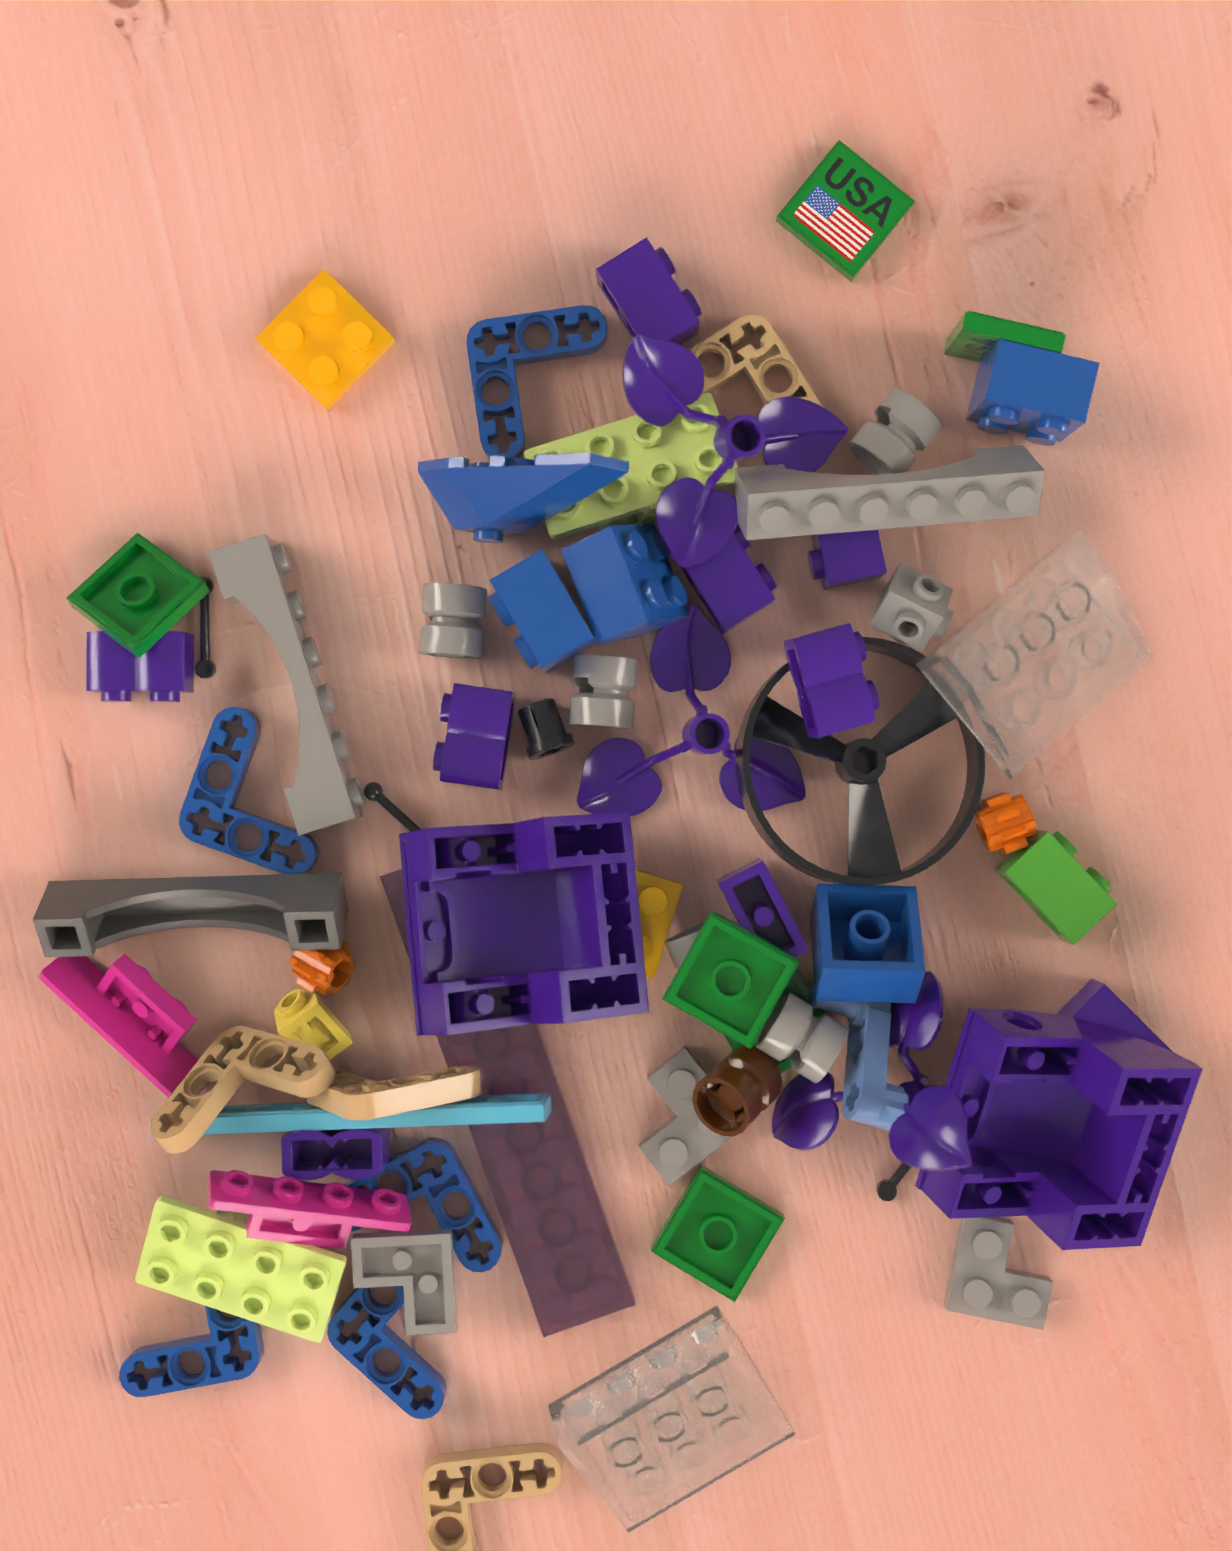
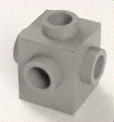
M900 563L878 600L869 626L889 635L899 643L907 644L922 652L932 635L938 638L942 637L951 621L953 611L947 609L953 589L943 585L933 576L921 574Z

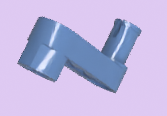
M813 981L809 991L808 1004L815 1009L819 1008L847 1016L849 1021L842 1103L844 1117L848 1120L890 1131L893 1122L905 1113L903 1105L908 1103V1095L903 1087L887 1083L891 1003L815 1001Z

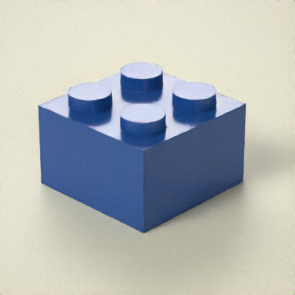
M999 339L979 363L966 420L977 422L978 429L984 432L1006 434L1007 430L1026 434L1025 439L1031 443L1045 446L1055 445V441L1061 442L1086 422L1100 363Z
M655 524L609 526L561 549L597 644L642 637L690 615L686 607L687 593L681 580L673 573L668 560L670 552Z
M543 549L490 579L496 592L489 595L488 598L506 627L512 623H515L521 636L513 641L531 669L539 665L547 674L574 658V655H579L596 645L593 634Z
M817 884L810 914L815 1001L916 1003L926 972L916 886Z

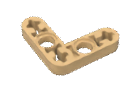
M758 314L742 316L689 349L697 359L704 353L714 352L724 362V370L720 375L713 378L704 376L702 394L713 392L744 372L764 405L779 397H793L797 391H800L803 395L800 398L822 406L775 329L765 317ZM748 328L751 333L761 331L763 336L759 343L760 349L755 350L750 344L738 350L736 358L741 362L735 365L730 350L722 341L727 339L731 349L743 340V329ZM777 367L786 370L791 377L790 388L782 393L770 391L764 383V375L769 369Z
M247 1026L230 1027L212 1042L151 1121L150 1130L153 1137L167 1153H182L199 1141L244 1080L298 1097L311 1098L327 1090L335 1078V1070L324 1051L319 1047ZM277 1054H283L276 1064L268 1068H262L268 1059ZM297 1067H299L300 1070L303 1072L301 1075L298 1072ZM217 1081L216 1086L211 1091L197 1096L198 1092L205 1085Z
M455 1066L378 1082L348 1071L335 1070V1078L327 1090L318 1096L306 1098V1102L348 1120L375 1119L477 1097L482 1093L480 1068L476 1066Z
M530 1443L442 1453L434 1456L428 1461L421 1481L428 1551H476L471 1504L543 1496L552 1493L558 1488L562 1480L563 1460L560 1452L548 1443ZM543 1459L545 1467L550 1468L546 1478H538L537 1471L531 1470L534 1468L535 1460ZM513 1461H520V1482L515 1483L513 1482L515 1474ZM497 1463L503 1467L507 1476L501 1484L490 1486L480 1479L479 1470L485 1464ZM465 1466L472 1467L470 1473L471 1488L465 1487L467 1477L463 1478ZM446 1470L448 1478L454 1479L450 1489H442L440 1481H433L436 1480L438 1471ZM445 1517H454L462 1524L463 1533L458 1538L445 1539L437 1531V1522Z

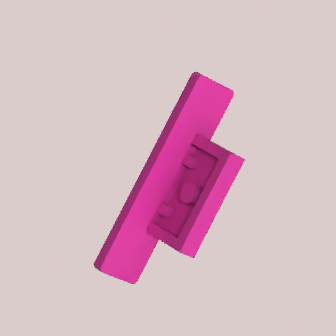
M123 954L116 960L106 974L86 956L57 957L39 974V979L168 1098L197 1063L198 1059L180 1044L197 1019L188 1012L181 1001L173 998L154 981L144 967L137 965L126 954ZM205 1085V1086L198 1092V1094H199L207 1085Z
M212 1170L207 1181L209 1208L248 1213L246 1236L251 1239L345 1249L352 1226L408 1232L412 1222L406 1195L389 1189L369 1190L348 1187L341 1183L321 1184L299 1181L287 1176L273 1178L249 1175L239 1170L227 1172Z

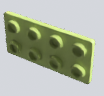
M709 392L701 394L697 401L687 405L691 410L714 416L719 415L713 395ZM678 412L672 422L659 427L651 425L637 415L525 450V459L534 460V456L537 454L594 453L629 462V472L547 519L545 522L550 538L554 540L597 526L599 531L613 525L655 524L657 529L655 508L657 500L665 487L682 478H694L705 486L708 477L721 464L723 458L718 455L714 447V435L717 428L710 424L687 419L680 412ZM736 462L718 480L714 489L734 483L735 468H738Z
M160 1196L157 1199L135 1276V1281L138 1284L316 1343L322 1341L347 1263V1258L344 1255L313 1245L247 1238L246 1223L249 1216L248 1213L214 1210L209 1207L205 1210L166 1196Z

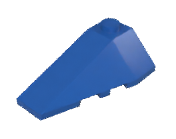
M594 453L537 454L534 456V460L510 458L507 456H490V463L475 462L469 464L470 459L466 457H449L418 462L419 475L452 527L456 530L474 533L473 540L483 543H503V535L523 534L629 472L628 461Z

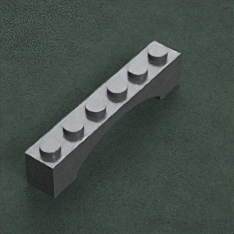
M342 873L49 881L33 917V923L44 957L94 956L96 949L130 937L163 930L194 927L236 928L264 933L289 942L291 951L333 950L341 948L348 915V905Z

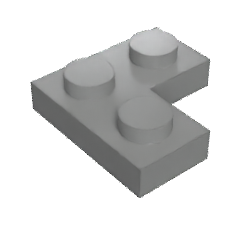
M686 1046L647 1075L648 1081L674 1112L675 1116L640 1142L639 1148L669 1186L731 1138V1136H721L711 1131L701 1122L695 1112L692 1102L693 1090L707 1073Z
M1001 1217L961 1218L944 1301L947 1311L1044 1330L1053 1281L1048 1276L1006 1268L1014 1223L1010 1219Z
M452 1228L353 1234L351 1238L353 1289L403 1286L406 1336L456 1333L458 1326Z

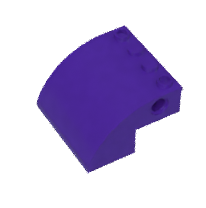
M630 812L549 816L516 823L436 827L399 834L417 1036L453 1035L528 1024H566L649 1012Z
M969 1008L945 1087L957 1093L964 1104L967 1116V1142L972 1164L968 1167L945 1171L920 1169L915 1186L922 1190L949 1219L1027 1216L1062 1250L1141 1246L1203 1069L1196 1063L1144 1039L1088 1021L1029 1010Z

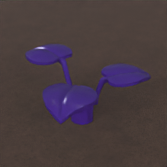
M642 335L633 337L627 348L623 363V386L628 403L639 418L659 427L672 422L678 412H680L687 419L710 424L717 428L714 435V447L718 455L723 459L721 464L708 477L705 486L694 478L676 480L665 487L656 503L655 521L658 532L674 562L682 568L698 565L713 557L727 544L735 531L738 522L737 501L728 492L713 490L718 480L727 470L733 467L734 462L749 458L760 452L763 448V460L766 465L784 464L787 469L816 472L823 466L834 448L848 432V427L827 409L811 401L791 396L779 397L768 402L760 409L757 418L751 415H739L728 421L724 415L714 416L691 410L687 405L697 401L703 392L704 371L700 361L690 350L671 341L652 339Z
M696 605L686 606L690 614L689 616L661 628L650 652V670L658 687L666 692H677L685 689L686 697L696 711V716L690 718L683 727V742L646 760L642 748L632 740L612 738L599 743L588 754L581 773L576 801L578 806L584 811L591 814L630 812V816L646 811L657 801L662 791V782L656 772L650 767L678 754L685 753L688 750L699 755L715 754L721 751L722 755L729 759L722 766L719 773L720 787L725 798L732 805L745 810L736 777L735 759L738 737L734 744V750H731V745L728 742L730 730L727 722L717 714L708 713L707 706L703 705L695 694V689L710 691L717 688L724 681L731 666L730 649L721 632L702 614ZM752 737L750 772L753 788L762 811L805 799L804 779L791 751L787 747Z
M926 971L916 1003H891L889 1047L899 1046L898 1055L912 1075L913 1080L899 1085L903 1087L908 1095V1103L903 1105L905 1113L900 1115L891 1125L889 1143L893 1154L900 1161L911 1167L929 1171L954 1170L968 1167L972 1164L967 1142V1116L964 1104L959 1095L948 1087H927L928 1077L919 1071L909 1054V1047L914 1050H924L930 1047L936 1039L943 1021V996L940 983L931 971ZM827 1072L818 1083H814L799 1074L786 1085L776 1102L773 1112L772 1133L774 1138L793 1149L801 1151L817 1148L829 1140L839 1120V1109L836 1103L843 1102V1091L834 1093L835 1083L832 1074Z

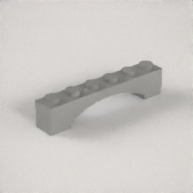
M1024 445L976 449V455L955 463L930 469L890 474L846 475L815 473L787 469L784 464L735 468L734 498L737 501L738 524L746 541L1033 517L1039 514L1045 470Z
M262 534L209 551L223 599L233 604L241 602L257 618L277 647L293 686L299 715L300 753L293 786L283 789L298 836L363 817L360 806L366 805L365 795L357 777L350 778L345 760L351 758L349 744L342 730L336 732L330 713L336 712L335 700L327 683L320 684L315 668L322 664L320 653L314 638H306L300 621L307 618V614L298 590L291 592L286 573L292 571V566L283 543L276 545L274 539L266 534Z

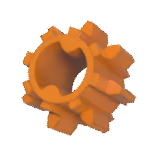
M1003 792L983 799L984 807L977 809L974 816L978 832L986 849L989 852L1000 850L1002 854L1005 853L1007 855L1029 847L1027 839L1037 836L1036 823L1031 809L1022 794L1011 797L1009 792Z
M342 939L340 949L295 951L293 956L290 957V964L293 965L291 971L299 976L296 984L313 994L317 991L325 996L329 992L333 994L339 993L341 988L345 985L348 986L352 973L356 970V964L353 962L355 956L347 951L350 944Z

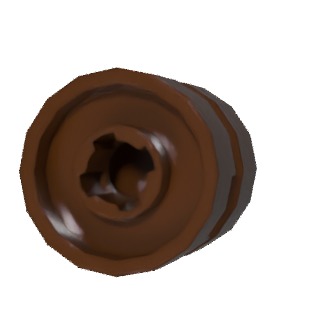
M742 1046L733 1050L722 1060L717 1068L711 1070L694 1088L692 1102L697 1116L706 1127L721 1136L734 1137L743 1133L754 1122L761 1111H764L780 1094L782 1088L780 1070L771 1057L757 1048L752 1047L749 1049Z

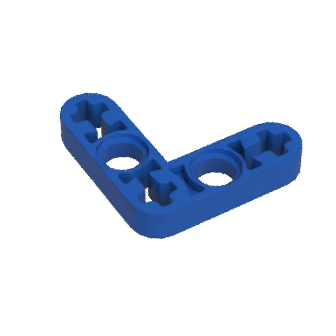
M580 305L485 319L477 322L470 328L467 334L466 345L480 442L489 459L490 456L520 458L525 449V433L515 365L584 356L599 351L607 340V322L599 309L593 306ZM589 319L592 327L599 326L600 330L592 332V340L586 342L582 341L580 334L565 335L567 346L559 347L560 337L556 322L564 321V331L578 329L580 325L579 320ZM543 325L551 332L550 343L545 348L533 350L524 343V334L530 326ZM515 328V340L519 353L511 354L510 343L495 346V354L491 356H486L483 348H476V344L484 341L483 334L492 333L496 341L509 340L510 337L507 329ZM502 380L510 387V395L503 404L491 405L483 399V389L489 381ZM514 411V418L504 417L508 435L512 437L517 436V441L509 443L508 452L500 453L497 445H490V440H494L498 436L495 418L485 422V416L500 417Z
M238 707L223 709L213 720L180 812L179 825L182 833L186 838L195 843L282 874L307 873L314 868L319 856L317 843L310 835L298 836L296 829L235 808L260 737L261 727L255 714L247 709ZM240 715L243 717L241 725L248 729V734L246 737H237L231 749L233 751H241L240 759L238 760L230 754L215 753L217 744L221 747H228L231 732L225 730V724L227 721L236 722ZM217 761L226 762L231 767L233 773L232 781L223 789L213 787L207 777L208 769ZM208 808L210 810L208 817L219 823H228V814L233 816L234 819L226 829L225 843L219 841L224 832L218 829L207 828L202 833L197 832L199 824L192 820L193 814L203 813ZM246 823L258 826L262 833V842L254 851L244 850L237 842V832ZM273 831L280 833L275 843L283 846H293L297 840L302 843L301 851L307 854L306 861H298L292 867L288 864L290 857L279 851L271 852V860L265 858V854L273 843Z
M432 1137L390 1158L384 1170L375 1176L364 1179H352L344 1183L348 1187L364 1189L361 1185L366 1184L367 1189L378 1190V1178L382 1174L387 1172L396 1173L403 1179L404 1192L402 1194L406 1195L408 1202L424 1194L441 1228H452L453 1250L465 1268L472 1272L482 1273L492 1269L501 1256L503 1245L501 1234L455 1149L442 1138ZM430 1150L434 1156L443 1154L446 1159L441 1165L442 1172L437 1173L433 1167L420 1172L416 1179L421 1184L415 1186L411 1170L423 1164L427 1157L425 1151ZM409 1160L411 1170L403 1162ZM452 1192L465 1194L471 1204L470 1211L462 1217L449 1215L443 1205L445 1196ZM476 1217H479L481 1221L474 1226L473 1230L481 1242L489 1240L492 1243L489 1246L488 1257L483 1258L479 1252L470 1254L469 1250L471 1249L473 1239L468 1229H465L461 1235L456 1231L467 1227ZM352 1226L350 1232L357 1231L362 1227Z
M395 1286L397 1298L388 1304H381L375 1301L371 1296L370 1288H356L339 1306L330 1320L327 1330L329 1342L408 1415L416 1419L433 1417L439 1412L445 1399V1380L436 1369L386 1325L404 1304L403 1286ZM362 1307H364L369 1314L364 1318L359 1327L358 1333L361 1336L359 1337L355 1333L350 1334L348 1337L344 1336L341 1332L344 1327L341 1319L350 1323L360 1313ZM385 1348L395 1351L401 1361L400 1367L389 1373L379 1370L374 1362V1354ZM409 1366L414 1369L410 1377L411 1382L421 1389L427 1384L432 1386V1402L427 1398H423L420 1402L416 1401L413 1398L416 1388L407 1379H405L402 1387L396 1384L402 1380Z
M205 1306L210 1334L156 1343L135 1349L120 1368L119 1380L122 1388L128 1394L135 1397H149L248 1377L256 1370L264 1354L260 1324L241 1317L229 1318L224 1316L220 1310ZM246 1325L247 1328L242 1329L238 1339L241 1350H250L251 1354H249L244 1364H240L239 1358L237 1356L230 1357L229 1353L236 1344L234 1330ZM187 1350L198 1352L205 1362L204 1370L199 1374L185 1372L180 1365V1355L182 1352ZM166 1355H168L167 1369L154 1372L148 1382L145 1381L143 1374L134 1373V1370L141 1361H143L147 1369L157 1368L163 1365L167 1359Z

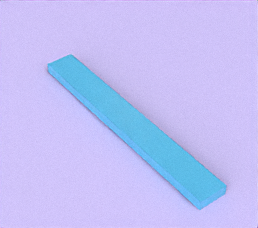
M548 1093L479 1095L466 1100L369 1120L344 1119L307 1102L225 1105L203 1135L545 1122L552 1112L551 1095H548Z

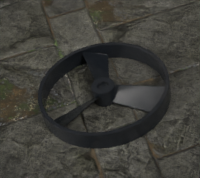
M862 637L866 651L898 659L917 670L930 681L872 739L861 738L844 744L831 735L810 738L802 717L768 697L778 681L790 671L787 662L766 680L753 697L744 715L736 745L735 762L739 793L748 817L760 837L781 859L795 869L811 877L834 884L864 886L896 882L914 876L938 862L956 845L969 827L977 811L985 779V750L981 729L971 704L961 688L946 671L924 654L894 641L872 637ZM957 719L963 735L967 759L966 785L959 811L952 825L938 844L924 857L912 865L901 869L878 778L885 770L886 757ZM752 737L834 762L838 776L848 784V876L833 873L805 860L784 843L773 830L763 814L753 788L750 772Z

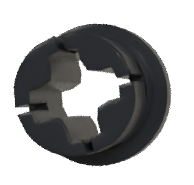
M555 699L541 700L532 703L531 706L527 705L518 711L530 746L526 749L529 760L548 757L575 745L572 733H566Z

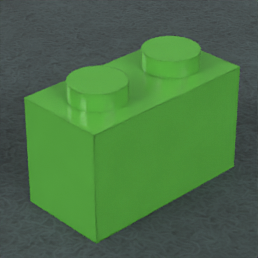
M1036 830L1037 836L1027 839L1029 847L1013 852L995 871L1062 941L1074 945L1117 905L1107 894L1112 887L1094 868L1089 867L1085 870L1073 858L1078 851L1061 833L1056 831L1051 835L1048 831Z

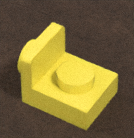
M304 988L292 990L280 1000L278 1006L274 1009L277 1032L281 1037L319 1047L324 1051L329 1060L353 1044L351 1033L322 1002L320 992L318 991L313 994Z

